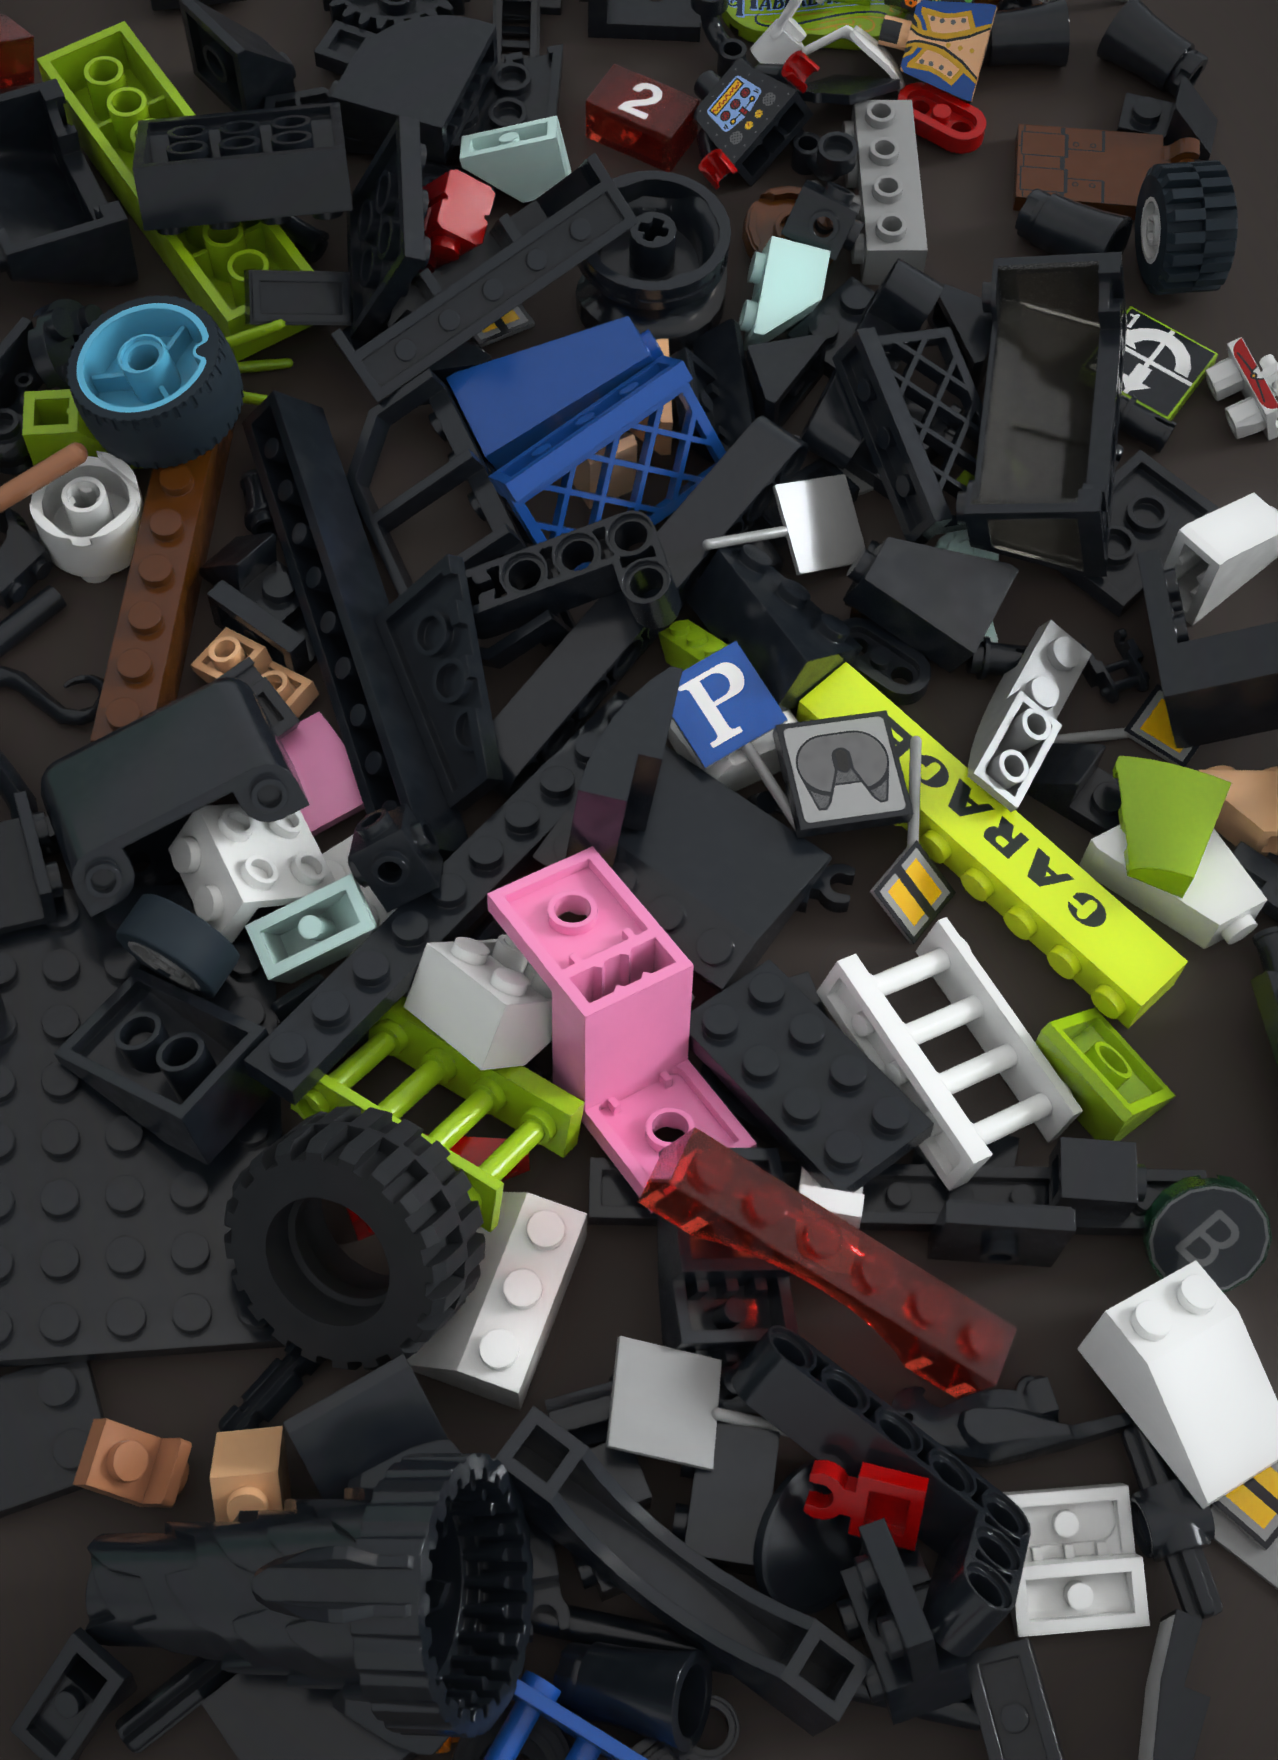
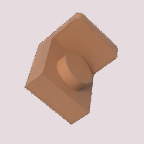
M107 1418L93 1419L73 1485L138 1507L171 1508L188 1479V1458L192 1443L181 1438H160Z

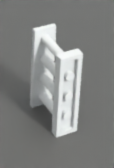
M945 917L935 923L915 951L919 957L872 975L867 971L857 954H853L835 963L816 993L842 1032L934 1123L931 1136L918 1146L948 1191H951L968 1183L993 1155L987 1147L988 1144L1032 1123L1037 1126L1046 1141L1050 1143L1056 1140L1083 1110L1073 1097L1069 1086L1058 1076L972 954L968 943L960 937L951 922ZM933 977L951 1002V1005L905 1024L901 1021L885 996ZM966 1024L985 1053L938 1073L919 1047V1044ZM1000 1073L1019 1100V1103L973 1124L952 1094Z

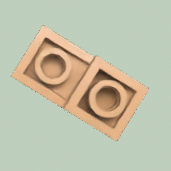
M227 627L190 665L198 676L207 683H210L250 657L257 671L263 678H267L297 718L319 696L312 680L274 662L265 646Z

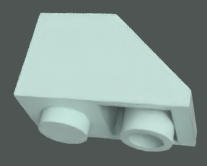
M771 236L761 253L754 252L747 277V282L754 284L752 300H745L739 318L740 330L745 331L744 350L747 351V346L769 342L804 320L813 312L822 300L831 251Z

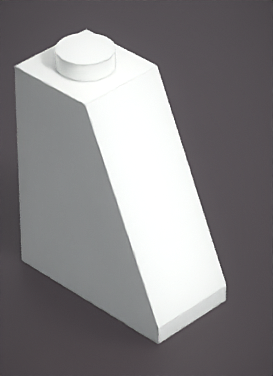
M1253 492L1187 523L1179 529L1163 569L1175 568L1185 618L1191 626L1278 558V510L1269 506Z
M1120 824L1092 838L1079 864L1096 881L1203 949L1223 939L1230 945L1246 937L1257 927L1258 924L1255 918L1267 901V898L1215 829L1212 831L1195 877L1183 898L1127 876L1124 858L1127 840L1126 834L1120 829Z

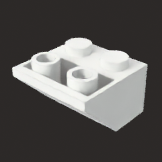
M500 935L498 939L487 940L457 937L455 941L426 944L404 1008L480 1070L524 1066L552 1041V991L508 935Z

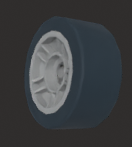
M143 894L116 933V938L120 944L150 970L172 984L203 998H214L240 957L234 945L203 919L184 907L154 894Z

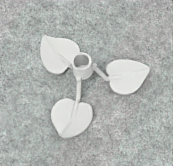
M789 0L779 19H776L750 48L752 54L760 63L784 64L796 51L801 50L808 56L838 39L846 38L857 44L892 79H900L898 93L905 87L900 68L890 52L884 46L878 45V41L857 25L854 28L845 25L804 47L802 41L807 34L792 18L803 0ZM815 0V1H816L818 4L821 5L825 0Z

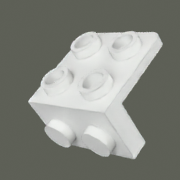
M240 804L206 805L191 814L168 848L173 866L179 872L192 899L196 915L219 931L231 943L234 942L258 908L288 905L335 882L300 810L281 820L261 822L248 816Z

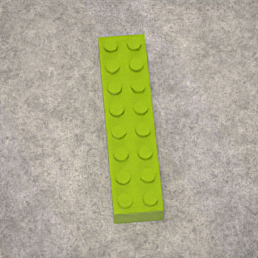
M125 21L37 58L43 82L56 78L65 95L66 103L64 104L67 124L75 126L78 132L80 147L196 306L202 307L212 317L225 337L259 326L246 324L244 270L314 271L280 225H266L261 223V220L241 221L239 226L228 230H213L209 225L190 226L186 232L177 235H161L157 233V230L144 231L132 169L138 121L193 116L196 114ZM286 325L280 331L231 349L238 362L313 325Z

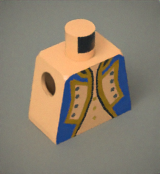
M918 0L912 21L885 15L878 45L904 51L900 67L901 72L963 100L972 102L997 5Z

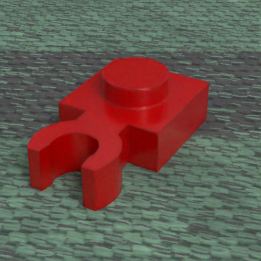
M829 1460L814 1461L809 1482L824 1485L832 1493L822 1494L809 1490L804 1506L806 1514L822 1520L832 1519L839 1514L851 1517L848 1534L860 1537L859 1526L885 1518L896 1547L915 1551L929 1478L862 1462L859 1476L856 1478L848 1476L847 1472L835 1462Z

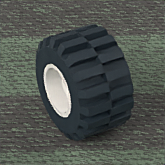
M1218 160L1154 164L1153 167L1149 168L1143 180L1135 214L1137 262L1148 291L1154 295L1219 290L1221 285H1224L1231 269L1238 234L1236 196L1226 167Z

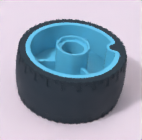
M169 295L145 296V298L129 300L100 315L97 320H94L84 330L85 332L79 336V340L75 342L74 348L70 353L71 356L68 358L69 365L67 366L68 386L74 403L86 426L108 453L122 459L130 466L143 467L144 469H164L188 463L187 461L190 460L193 461L198 456H202L208 450L213 449L216 444H219L222 441L221 439L227 436L228 431L233 428V424L238 419L241 406H243L244 388L237 361L221 329L202 307L196 306L192 301L189 302L187 299H180L176 296L170 297Z

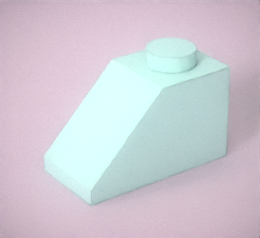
M558 116L462 136L459 159L462 168L522 203L536 200L571 173Z
M349 874L245 925V928L269 981L292 984L343 959L364 942L378 926L359 883L353 874Z

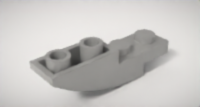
M1051 619L1038 627L1017 666L1003 675L982 717L970 752L968 777L1010 812L1018 809L1061 729L1062 724L1056 719L1091 656L1087 649Z

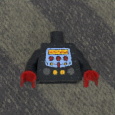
M801 50L793 53L784 64L759 63L752 68L742 62L734 63L722 78L714 71L707 70L696 80L694 93L702 100L694 110L693 115L702 127L696 138L701 159L698 169L715 190L720 187V180L725 178L730 172L733 175L738 172L744 181L752 187L813 116V113L795 89L805 93L808 88L806 84L807 78L814 72L818 73L820 67Z

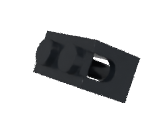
M717 1422L713 1470L708 1471L681 1464L680 1477L691 1478L692 1485L689 1505L676 1503L672 1533L725 1572L755 1576V1541L760 1521L773 1495L780 1439L779 1431Z

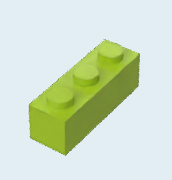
M688 619L675 621L669 628L658 633L666 663L673 667L682 668V671L728 645Z

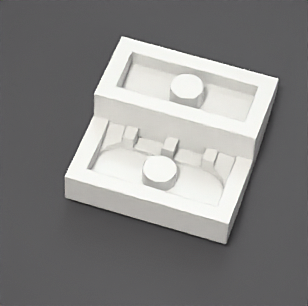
M1111 1483L1002 1492L1020 1507L1031 1526V1535L1016 1604L1011 1611L1014 1632L1017 1637L1150 1626L1143 1557L1135 1552L1129 1485Z

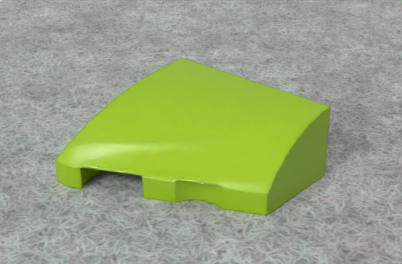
M1118 756L1112 772L1113 778H1118L1122 805L1118 810L1120 829L1126 834L1127 847L1124 851L1127 876L1183 898L1195 877L1231 782L1172 763L1139 757Z

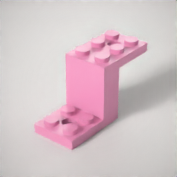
M593 846L487 893L488 911L552 991L553 1084L585 1102L582 1123L651 1213L657 1210L659 1152L663 1148H757L755 1140L688 1060L693 963ZM570 911L576 915H586L587 918L580 922L569 923L562 921L558 916ZM669 1127L682 1130L686 1136L677 1142H665L658 1139L654 1133L660 1128Z

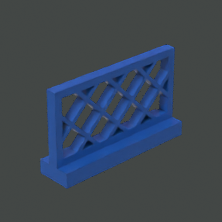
M661 355L488 476L498 494L506 498L533 545L547 540L541 529L550 531L549 539L560 536L562 533L565 534L576 530L575 528L563 526L570 495L594 500L588 525L600 521L605 503L628 507L627 511H647L644 514L651 519L655 526L677 510L724 456L726 451L688 383L693 378L683 360ZM676 396H679L686 409L681 433L659 428L663 406ZM649 416L647 425L639 424V422ZM695 427L701 437L693 436ZM631 428L645 431L638 463L615 458L620 436ZM657 434L679 439L672 470L650 466ZM691 442L706 445L715 464L698 476L684 473ZM606 446L604 455L595 454ZM587 459L602 462L596 493L572 489L576 467ZM614 465L637 470L630 500L607 496ZM648 472L671 477L666 498L656 506L641 503ZM562 477L561 486L552 484ZM682 479L689 481L681 487ZM543 490L559 493L552 524L535 521L525 502ZM584 562L578 565L574 571L588 567L591 562Z

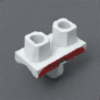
M1240 337L1227 343L1228 358L1219 361L1205 370L1207 385L1217 401L1242 391L1245 399L1225 408L1226 419L1236 439L1263 430L1268 441L1278 437V402L1275 396H1278V362L1272 354L1266 355L1259 361L1263 371H1260L1243 338Z

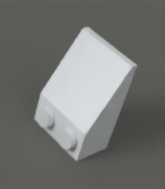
M1196 1260L1106 1310L1077 1348L1202 1509H1205L1278 1462V1400L1239 1311Z

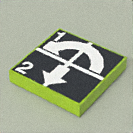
M1130 306L1127 310V336L1122 395L1129 399L1135 395L1138 397L1136 403L1172 421L1206 377L1205 370L1215 364L1218 353ZM1098 348L1079 370L1076 379L1077 383L1093 392L1095 390Z

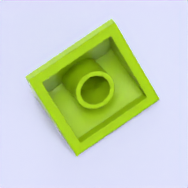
M1095 1007L1049 1022L1040 1031L1035 1041L1058 1076L1071 1089L1073 1097L1083 1110L1076 1119L1094 1139L1122 1140L1176 1096Z

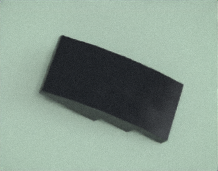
M663 1148L659 1152L657 1200L658 1288L662 1345L722 1360L718 1407L762 1417L738 1396L733 1388L731 1378L733 1372L772 1326L780 1325L799 1334L789 1277L800 1268L779 1149Z

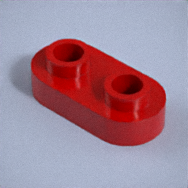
M911 83L900 90L897 100H912L915 133L950 152L958 154L973 152L981 146L987 121L984 114L978 108L928 83Z

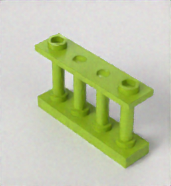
M402 996L369 1030V1040L329 1075L325 1074L295 1106L291 1104V1109L305 1120L320 1111L329 1113L336 1107L355 1106L361 1108V1113L371 1107L392 1113V1121L399 1124L402 1121L400 1118L437 1084L466 1099L428 1136L423 1133L421 1136L431 1144L436 1140L439 1141L451 1153L446 1159L455 1171L463 1169L472 1186L467 1191L471 1201L478 1200L484 1222L480 1227L491 1233L498 1226L504 1188V1183L501 1180L537 1144L564 1158L578 1143L585 1102L524 1066L480 1070L404 1008L407 997ZM388 1055L394 1056L416 1069L378 1105L351 1090L356 1083ZM486 1114L492 1115L516 1129L479 1167L450 1150Z

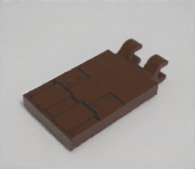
M1018 124L1015 142L1013 210L1020 211L1028 195L1038 188L1051 195L1058 193L1076 202L1103 211L1130 216L1132 220H1135L1139 192L1149 168L1153 167L1154 164L1194 162V159H1199L1200 140L1186 137L1170 145L1163 146V135Z

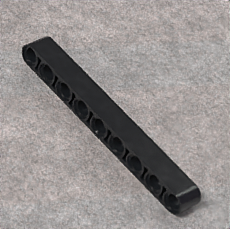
M760 416L751 423L657 531L680 595L681 609L687 603V598L718 550H705L702 547L703 541L705 539L747 532L776 499L772 486L789 483L805 461L809 449L808 444L765 416ZM652 589L641 598H651L657 595L661 589ZM622 590L599 598L493 720L503 781L492 790L506 800L576 733L658 637V633L664 630V628H645L637 623Z

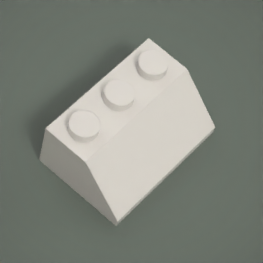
M503 1192L498 1226L491 1233L482 1227L476 1230V1232L484 1234L486 1242L485 1258L479 1263L481 1275L475 1289L466 1297V1302L407 1361L414 1372L521 1410L587 1237V1213L528 1192Z

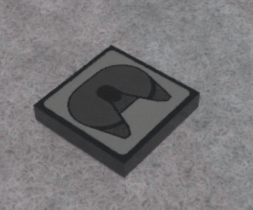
M887 710L775 725L772 735L797 838L910 822L914 813Z

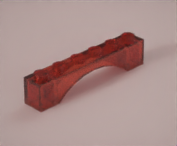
M696 1127L663 1149L638 1203L692 1236L720 1243L756 1256L821 1289L852 1310L876 1330L895 1351L904 1367L956 1399L997 1385L1017 1328Z

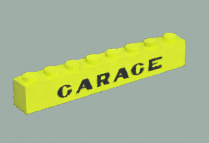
M847 662L842 664L799 700L796 715L798 722L887 710L908 794L910 739L913 736L921 738L919 844L931 860L939 864L944 863L961 879L963 887L973 898L982 902L986 901L1002 915L1006 926L1014 935L1020 939L1029 940L1047 956L1050 966L1060 976L1066 979H1073L1091 995L1093 1004L1102 1014L1108 1018L1117 1019L1129 1029L1175 984L1188 963L1183 956L1016 810L1010 812L968 777V768ZM908 823L894 824L895 826H902L906 830L908 829Z

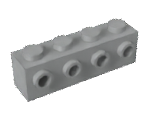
M865 100L853 104L851 121H843L842 132L851 135L858 144L855 167L851 172L845 174V188H853L855 194L853 202L861 205L856 219L864 223L851 250L852 264H860L862 284L880 285L898 258L924 272L928 252L912 100Z

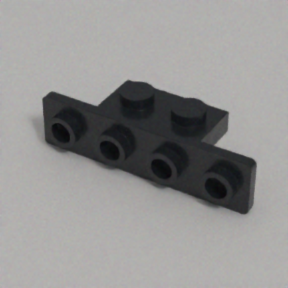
M732 318L700 335L692 343L694 354L685 347L669 356L684 361L693 378L688 383L726 452L751 423L756 420L740 325ZM676 396L674 399L679 419L676 423V431L681 433L686 409L679 396ZM695 427L693 436L701 437ZM691 442L689 450L696 451L712 465L715 464L706 445Z

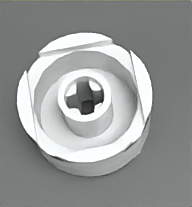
M96 451L98 457L88 456L84 463L34 492L29 503L33 521L51 561L65 572L81 576L88 583L104 582L111 574L130 566L144 508L140 487L130 466L122 459L110 453Z

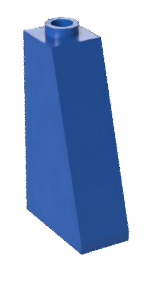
M626 316L455 372L446 379L484 456L498 470L661 355H665L651 331L647 329L640 334L630 317Z

